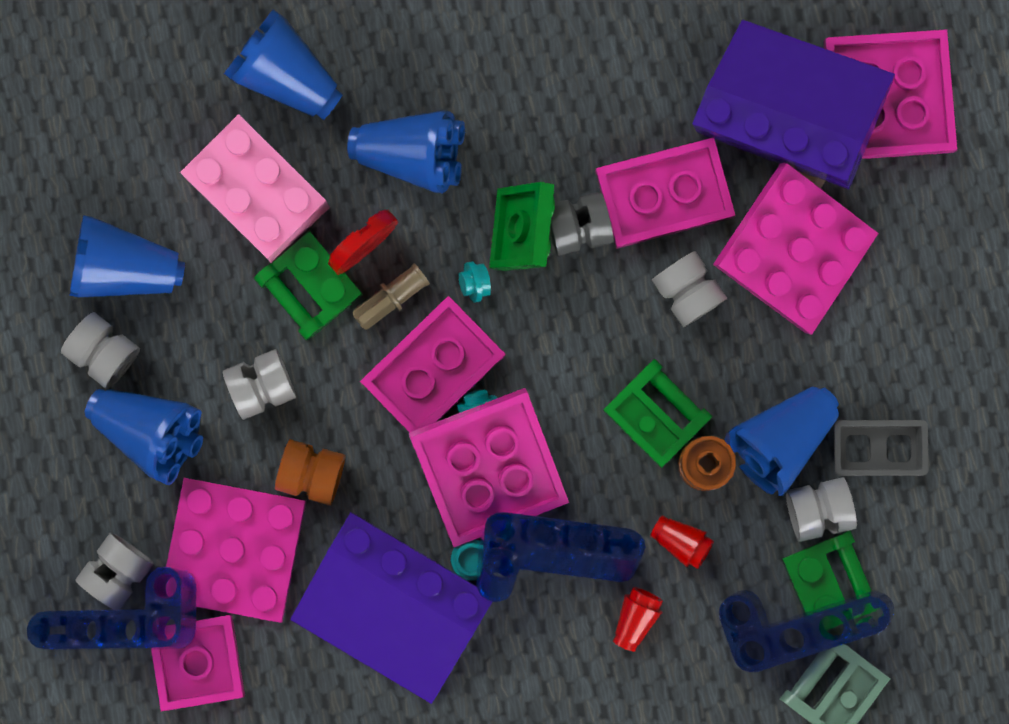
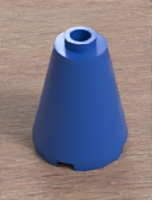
M83 215L69 296L84 298L172 293L174 285H182L185 262L178 261L179 253L92 216Z
M812 386L734 426L726 433L725 442L731 446L734 454L738 452L746 462L740 465L739 468L755 485L771 495L778 490V496H782L791 487L838 419L839 412L837 407L839 403L836 397L826 388L819 389Z

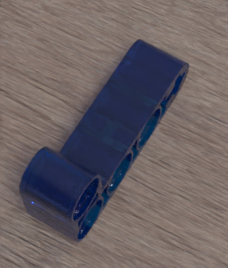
M498 512L487 519L480 541L476 580L477 590L487 600L493 602L506 600L513 592L520 569L617 582L628 581L637 572L645 551V541L639 533L628 528ZM493 573H499L504 577L496 576Z
M160 567L152 571L147 578L145 609L43 611L35 614L30 619L27 626V636L31 644L36 648L59 651L184 648L191 643L196 631V582L187 571ZM174 577L177 582V588L174 595L169 598L166 593V584L170 578ZM173 619L176 624V632L169 640L165 635V626L169 620ZM133 620L136 624V633L129 640L126 636V626ZM94 621L97 631L94 638L90 640L87 636V628L90 622ZM57 626L66 627V635H50V628Z
M740 590L723 601L720 605L719 617L737 666L751 673L878 634L893 619L895 611L890 597L882 592L873 591L769 624L759 597L751 591ZM734 601L744 602L749 607L751 615L748 621H741L734 617L732 613ZM869 603H871L874 609H882L883 613L878 618V622H875L873 616H868L860 619L855 624L854 616L862 614L869 607ZM833 615L841 619L844 626L843 633L841 635L829 634L823 625L824 617ZM787 628H794L801 632L804 637L802 647L794 648L787 644L784 638ZM756 641L761 644L765 653L764 659L754 660L750 658L746 653V642Z

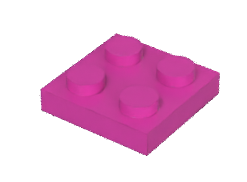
M232 614L148 629L161 712L245 697Z

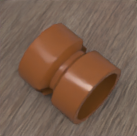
M702 436L688 443L682 449L678 458V472L682 480L690 488L699 491L715 490L726 485L733 477L736 468L735 454L731 446L723 439L715 436Z
M289 439L278 469L275 490L295 496L305 491L309 500L332 506L343 473L346 455L327 449H322L316 454L312 445Z

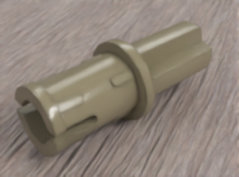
M414 263L387 285L384 283L380 284L382 289L355 308L352 314L363 329L368 330L396 308L399 311L403 309L401 304L430 283Z

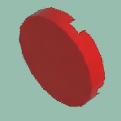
M389 209L381 210L367 219L366 226L350 233L330 254L328 265L337 275L346 272L359 263L395 229L399 222Z

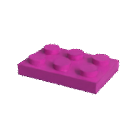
M714 137L595 169L600 191L606 202L616 249L732 219L736 216Z
M448 296L360 382L408 432H412L438 422L506 354Z

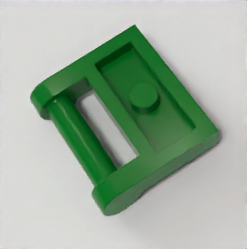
M308 232L254 277L261 288L266 287L300 327L298 332L305 341L311 339L363 295L345 272L337 275L328 265L329 253L311 232ZM287 268L323 310L317 316L312 317L278 277Z
M654 358L603 411L662 468L713 416L705 408L701 410L661 371L663 366ZM648 382L689 421L683 429L641 390Z
M851 530L781 558L813 635H818L883 607L879 596L873 595L852 543L855 540ZM835 550L839 554L858 599V603L849 607L826 556L827 553Z

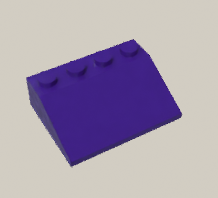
M742 19L706 88L692 125L697 133L709 138L714 137L717 141L779 164L788 163L795 170L850 189L895 74Z
M350 512L290 620L432 704L495 596L362 517Z

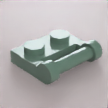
M828 633L821 642L824 645L792 690L786 689L780 700L811 724H858L890 678L835 636ZM837 656L841 657L847 662L815 707L811 708L804 700Z

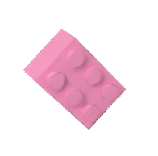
M239 114L180 172L270 263L287 251L330 208L327 201Z

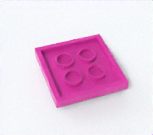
M947 30L827 37L824 39V49L895 74L862 159L943 154L957 151Z
M780 163L713 265L806 334L812 335L879 233L788 163Z
M526 388L409 432L411 442L454 548L569 503Z
M184 478L159 600L282 623L306 501Z

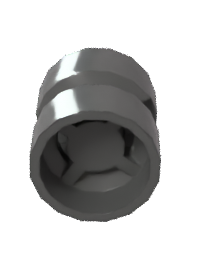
M601 191L580 196L577 204H572L568 200L555 202L550 232L557 256L578 252L582 244L585 243L590 248H595L614 242L606 202ZM587 220L588 223L586 225L579 227L578 221Z

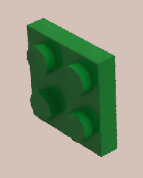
M535 182L497 188L489 269L509 271L546 267L547 258L551 250L549 234L551 217L555 210V200L553 198L555 184Z

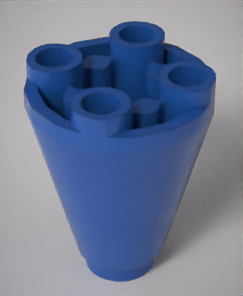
M273 9L259 27L264 34L258 30L252 34L240 52L245 59L237 55L224 72V75L240 86L314 117L317 115L324 120L337 105L343 94L336 89V82L288 20Z
M443 110L363 124L360 128L353 127L349 133L347 143L348 156L351 160H357L360 165L434 193H444L450 185L457 186L461 179V163L456 160L458 145H462L464 141L465 124L462 120H455L454 114L450 111Z
M98 389L87 402L85 417L91 420L92 425L145 474L166 485H171L176 480L180 468L187 457H195L203 444V436L198 434L202 412L187 403L113 389L106 391Z

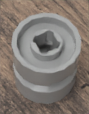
M696 251L684 256L651 280L661 296L673 298L674 302L671 311L683 328L727 300L726 295L716 280H705L706 265Z
M92 312L68 336L61 348V354L80 368L88 366V375L105 389H109L118 382L132 365L140 352V348L123 334L119 336L112 335L113 326L97 313Z
M277 349L255 357L254 365L249 366L242 362L222 372L230 396L242 420L264 412L267 403H271L276 407L297 398L286 367Z
M844 477L820 482L817 490L807 485L790 489L786 492L789 516L798 542L822 537L826 529L832 534L856 529L855 507L849 486Z
M110 532L97 550L99 559L97 561H89L75 580L94 598L106 606L120 611L133 593L131 584L133 582H141L154 563L129 542ZM113 571L117 573L115 577L110 578V575L113 573Z

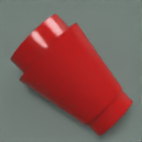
M663 515L659 518L650 534V537L657 540L661 546L685 567L691 565L696 569L701 567L715 542L707 537L708 532L671 518L668 519Z
M633 587L630 595L625 594L613 642L628 651L635 652L638 645H640L662 614L660 607L663 600L649 591Z

